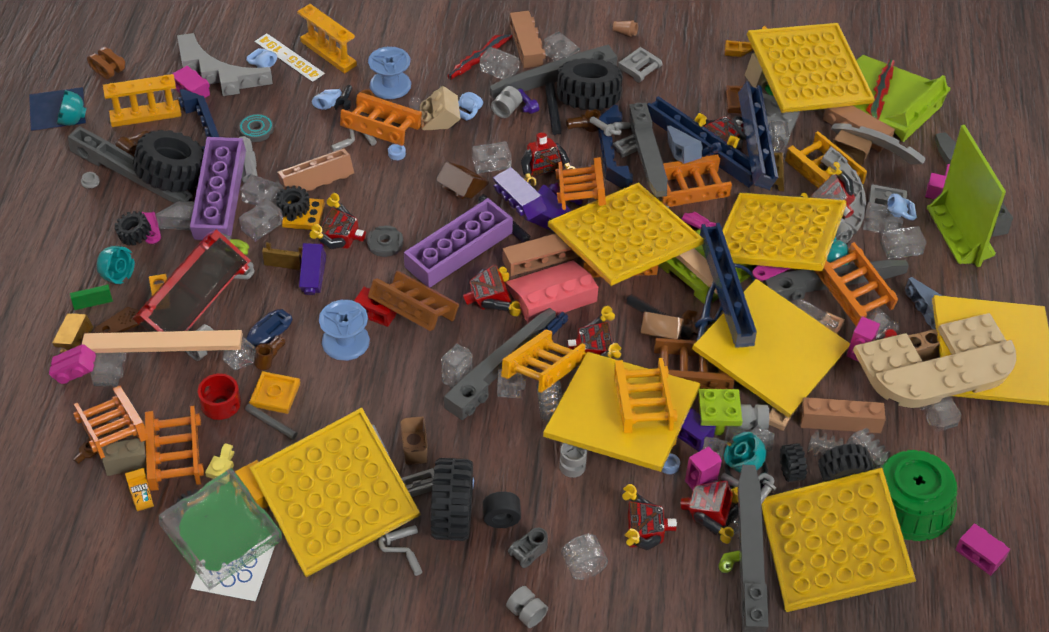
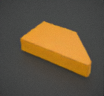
M728 40L725 42V56L742 57L753 51L750 42Z

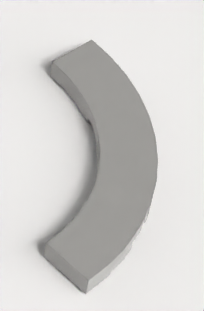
M835 123L831 128L836 134L844 130L870 140L873 144L897 154L911 165L923 164L925 161V157L910 146L906 148L900 145L899 140L882 132L863 126L854 128L852 124Z
M830 147L822 157L821 162L828 167L831 166L834 170L837 168L833 163L838 162L840 170H843L853 180L855 200L849 206L854 210V213L848 218L844 217V221L856 234L865 216L866 197L864 188L857 172L847 163V159Z

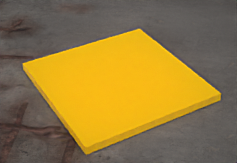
M838 23L748 30L747 37L781 113L871 104L875 101Z
M639 182L606 196V205L599 206V201L596 200L548 221V227L610 286L704 244V239Z
M739 193L722 230L733 263L823 271L846 208V201Z
M755 279L744 291L757 331L755 346L735 348L723 313L693 345L692 349L790 418L802 404L803 398H807L847 351L850 343L758 279Z
M933 296L932 303L936 330L938 332L937 339L940 344V358L952 355L938 331L940 325L987 313L991 314L1006 341L1012 340L1016 350L1015 366L1002 384L977 393L968 391L952 396L1049 406V327L1045 306Z
M587 352L547 424L543 437L661 472L700 389V383L668 374L667 382L673 409L677 410V422H674L673 430L669 431L667 420L636 422V424H633L632 433H624L614 378V365L617 360ZM623 362L624 368L628 370L647 369ZM658 376L628 378L626 380L630 384L660 383ZM631 392L629 397H633V399L662 397V392ZM664 405L634 407L631 410L636 414L665 412Z
M363 408L348 414L249 467L305 577L316 573L421 515Z
M882 468L767 496L761 504L786 612L916 582Z

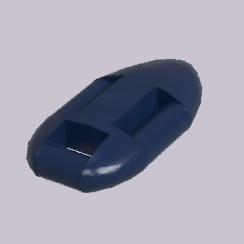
M277 309L268 313L253 325L247 335L246 345L257 347L259 344L270 343L275 336L282 334L288 329L293 320L292 316L283 309Z

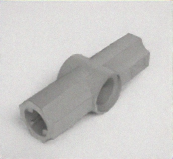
M242 136L239 138H243L246 149L242 180L244 183L251 185L258 180L256 158L251 140L246 138V136Z

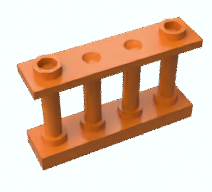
M359 92L357 94L356 109L352 112L341 110L340 126L403 146L405 130L408 127L417 130L421 127L422 112ZM361 112H364L370 115L368 117H365L359 114ZM377 117H380L386 120L384 122H380L375 119ZM395 122L401 125L399 127H396L391 125V123Z
M718 154L705 156L685 164L680 161L664 163L663 166L667 179H677L681 190L671 192L667 183V196L662 197V203L665 206L673 207L729 197L732 183L731 181L722 183L717 173L720 164ZM710 173L715 184L705 186L701 175ZM693 176L698 187L688 189L684 177Z
M601 157L594 158V165L585 168L563 170L562 162H558L559 169H555L556 179H560V192L557 193L558 204L562 203V210H566V201L594 198L598 199L599 206L606 205Z
M853 242L848 250V255L831 263L826 260L823 271H814L857 327L862 316L866 318L867 312L883 304H886L890 310L894 309L898 298L896 293L889 288L866 258L863 250ZM851 261L858 267L857 270L842 277L838 276L834 269ZM864 275L869 282L868 284L854 291H850L846 287L845 283ZM873 289L880 296V298L863 306L856 300L857 297Z
M121 386L113 388L115 396L111 400L82 411L78 403L74 404L76 412L73 414L77 424L82 423L91 440L89 444L93 453L98 452L101 459L105 457L102 447L130 435H137L141 442L149 439L143 421ZM113 407L117 408L115 410L97 416L93 419L87 420V418L94 416L98 413H101ZM119 416L123 417L119 420L101 426L97 429H92V427L100 425ZM127 425L128 427L121 431L108 435L104 438H101L99 440L97 438L101 435L114 431L123 426Z
M190 406V417L166 420L155 419L153 411L145 412V429L149 438L146 440L147 481L150 491L159 490L158 482L162 481V479L194 475L196 484H201L200 476H204L203 463L199 461L197 427L201 425L200 413L196 414L194 406ZM191 425L192 433L163 437L157 435L156 432L160 431V428ZM192 441L193 450L162 454L157 452V448L161 447V445ZM193 458V467L162 471L158 469V464L164 461Z

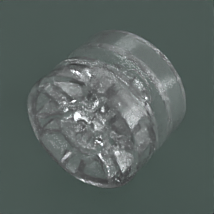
M585 534L572 539L561 551L572 577L576 580L593 577L600 573L608 564V559L600 542L593 534Z

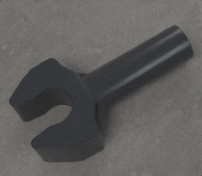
M347 85L342 97L336 99L334 104L335 110L339 108V105H343L344 110L350 109L351 100H348L353 89L351 85Z

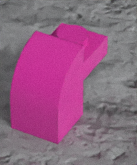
M950 164L947 165L944 175L931 173L927 185L926 198L936 199L942 193Z

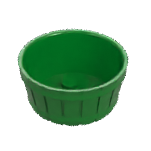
M920 450L902 451L888 458L881 468L885 475L903 539L926 541L927 539L937 538L940 534L945 533L952 525L957 510V482L950 467L939 457ZM920 476L925 484L917 485L913 478Z

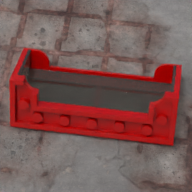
M216 229L203 238L132 319L149 332L188 331L232 279L238 274L243 275L248 270V263L251 260Z

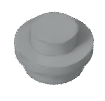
M86 172L82 175L81 184L85 188H94L100 182L99 177L94 172Z

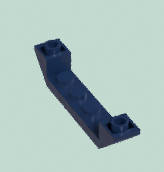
M181 89V97H178L180 107H184L186 114L197 111L198 116L201 115L202 127H206L204 128L206 138L219 137L204 96Z
M613 105L599 117V120L607 125L614 122H622V112H619L618 105ZM598 128L606 180L621 189L629 187L633 183L632 173H629L628 166H617L616 161H613L615 153L614 148L611 149L613 143L612 136H606L604 131Z

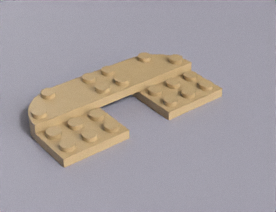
M990 313L939 326L938 331L952 354L949 356L922 362L907 333L855 345L853 348L873 388L886 400L891 398L899 402V406L918 408L939 403L942 398L968 391L977 393L995 388L1006 380L1016 363V350L1012 340L1006 341Z

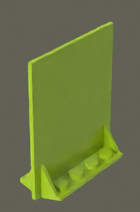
M862 55L856 61L873 96H875L876 92L873 89L877 86L876 80H878V75L882 73L881 69L887 64ZM893 66V77L890 79L888 94L884 95L882 100L885 101L879 120L894 128V132L902 142L910 137L942 107L947 93L950 92V87L947 86L944 75L938 79L929 80ZM887 72L881 78L878 96L871 108V114L874 118L878 117L876 112L879 107L882 89L885 88ZM869 104L853 105L856 108L862 110L863 112L869 114L866 111Z
M961 125L943 191L930 205H927V210L958 264L975 263L976 267H981L983 260L991 258L996 254L989 241L1006 191L965 125Z

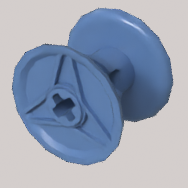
M383 47L371 53L368 58V64L377 73L370 80L371 91L376 96L384 99H396L407 94L411 89V81L403 72L410 65L408 53L397 47Z
M338 300L328 304L321 311L319 324L325 332L322 338V346L330 357L346 361L356 359L364 354L369 347L370 338L365 329L368 315L366 309L361 304L352 300Z

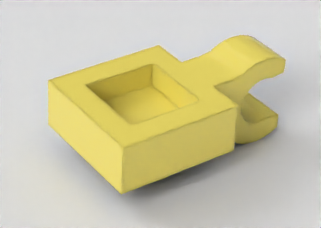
M225 443L220 457L214 456L205 472L206 477L226 482L234 467L233 461H230L234 455V451H232L233 445Z

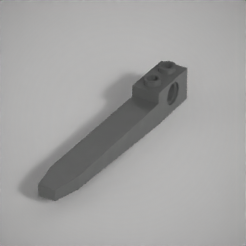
M609 44L580 52L505 78L490 86V95L492 98H496L507 86L527 91L544 86L547 82L549 84L557 82L559 68L567 61H572L573 59L595 58L617 65V55Z
M647 103L629 104V123L631 124V130L649 188L656 197L667 196L668 179L653 133L652 120Z
M79 126L68 136L70 151L98 167L103 164L173 203L187 207L193 201V195L187 190L185 192L162 191L160 188H153L150 184L144 183L142 178L140 179L133 169L134 157L90 131Z
M946 132L938 133L935 135V142L940 155L946 165L951 163L956 142ZM1003 202L991 235L992 237L1008 234L1013 217Z
M906 260L870 262L883 279L905 274L909 267ZM847 264L834 269L838 276L842 277L857 270L858 267L855 264ZM803 269L784 272L762 281L763 284L788 301L804 299L806 292L828 289L814 270ZM862 275L845 283V285L868 282V280Z
M549 308L536 316L471 370L444 396V408L462 421L467 416L472 415L476 407L487 400L489 396L488 386L501 374L502 359L536 337L555 318L556 312Z
M742 465L738 484L742 632H766L769 626L767 584H765L760 482L755 465Z

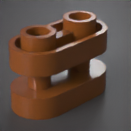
M107 47L98 50V55L93 53L87 57L90 67L105 79L113 77L114 71L119 73L125 69L124 59Z

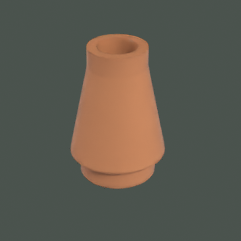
M633 20L615 21L613 23V31L632 37V35L635 36L637 34L638 23Z

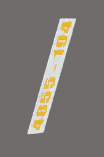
M268 34L255 41L266 50L276 53L279 59L312 82L325 74Z

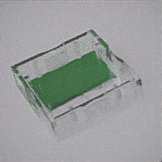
M232 468L208 482L197 493L182 499L159 514V525L209 591L281 542L282 532L266 511L254 501L248 488Z

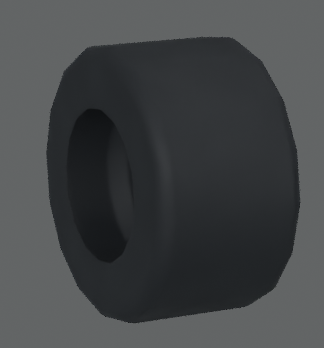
M506 491L495 492L486 496L483 500L484 522L493 528H508L516 525L521 520L519 497L514 493Z

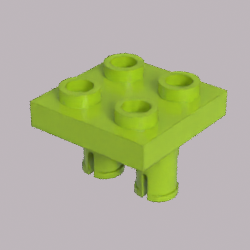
M699 389L698 399L701 426H716L715 435H722L725 426H742L739 389Z

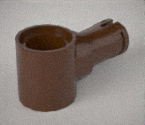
M594 109L587 110L585 115H581V117L567 118V129L582 127L589 132H595L598 130V127L590 123V118L595 117L599 119L601 114L598 110Z
M144 130L139 135L132 136L129 139L123 136L116 142V147L134 157L138 140L149 132Z
M277 335L269 344H259L255 351V367L260 370L271 368L272 359L277 355V351L285 345V339Z

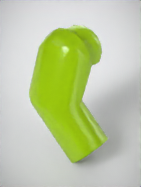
M228 239L244 255L248 254L249 245L238 239ZM225 242V247H226V248H231V247Z
M740 550L722 555L719 562L721 572H730L734 562L740 561Z

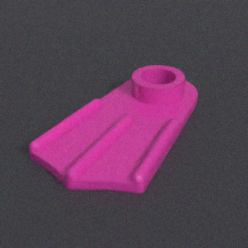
M695 211L693 213H684L681 218L685 223L701 229L702 224H705L706 227L716 226V223L710 222Z
M155 212L144 213L152 228L150 236L146 235L147 239L144 241L149 244L157 243L161 239V234Z
M758 265L754 268L752 274L759 281H764L791 268Z

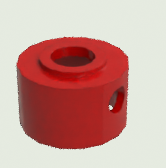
M217 373L209 375L199 384L197 392L202 412L207 417L214 420H223L237 413L240 408L241 399L237 381L232 376ZM218 399H226L224 402L214 403Z

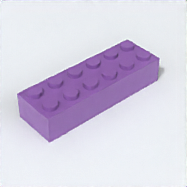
M207 137L190 224L194 239L203 240L207 234L216 229L227 239H231L246 155L243 138Z
M487 198L404 252V266L424 285L430 288L512 234L513 218Z

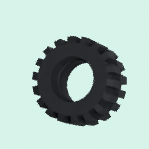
M859 444L835 446L822 454L818 460L823 482L874 470L869 451L866 447H862Z

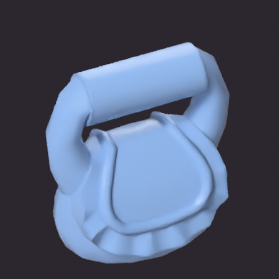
M258 48L248 55L246 60L249 64L256 65L257 68L272 67L277 60V54Z
M340 89L325 90L313 97L312 104L318 109L326 110L334 106L336 99L341 96L342 92Z
M472 92L462 94L458 101L459 107L461 106L472 113L468 114L460 110V118L464 120L472 119L478 109L482 107L483 100Z
M894 193L889 196L887 207L894 217H904L908 220H915L917 218L913 202L899 194Z

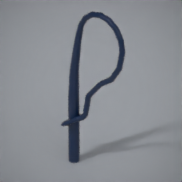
M734 263L736 268L746 271L753 281L756 279L747 267ZM714 281L708 290L701 319L695 323V327L699 329L697 341L706 332L707 326L718 320L723 310L720 307L714 319L709 317L713 294L716 289Z

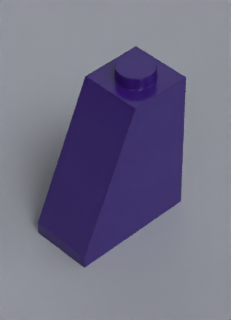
M543 185L538 193L542 196L547 210L527 221L553 231L548 227V221L572 210L567 206L566 210H562V203L558 204L557 196L547 186Z
M303 243L299 287L301 292H304L306 295L321 293L326 263V253L322 244Z

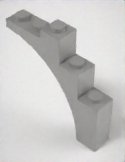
M194 33L177 35L182 66H189L192 70L201 72L202 78H205L209 84L220 83L223 96L240 94L239 89L273 84L270 67L246 68L229 65L207 54L196 41Z

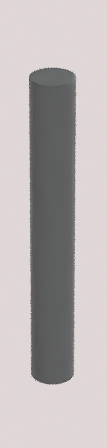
M248 404L245 411L292 440L296 438L297 432L253 405Z

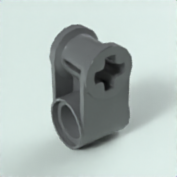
M539 527L532 529L510 546L508 554L514 556L520 562L522 568L528 567L535 559L547 551V532Z

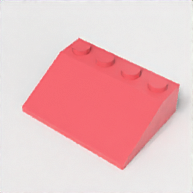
M574 260L505 282L514 300L520 303L519 309L527 323L549 308L558 315L560 312H568L595 303L598 297V286L593 277Z

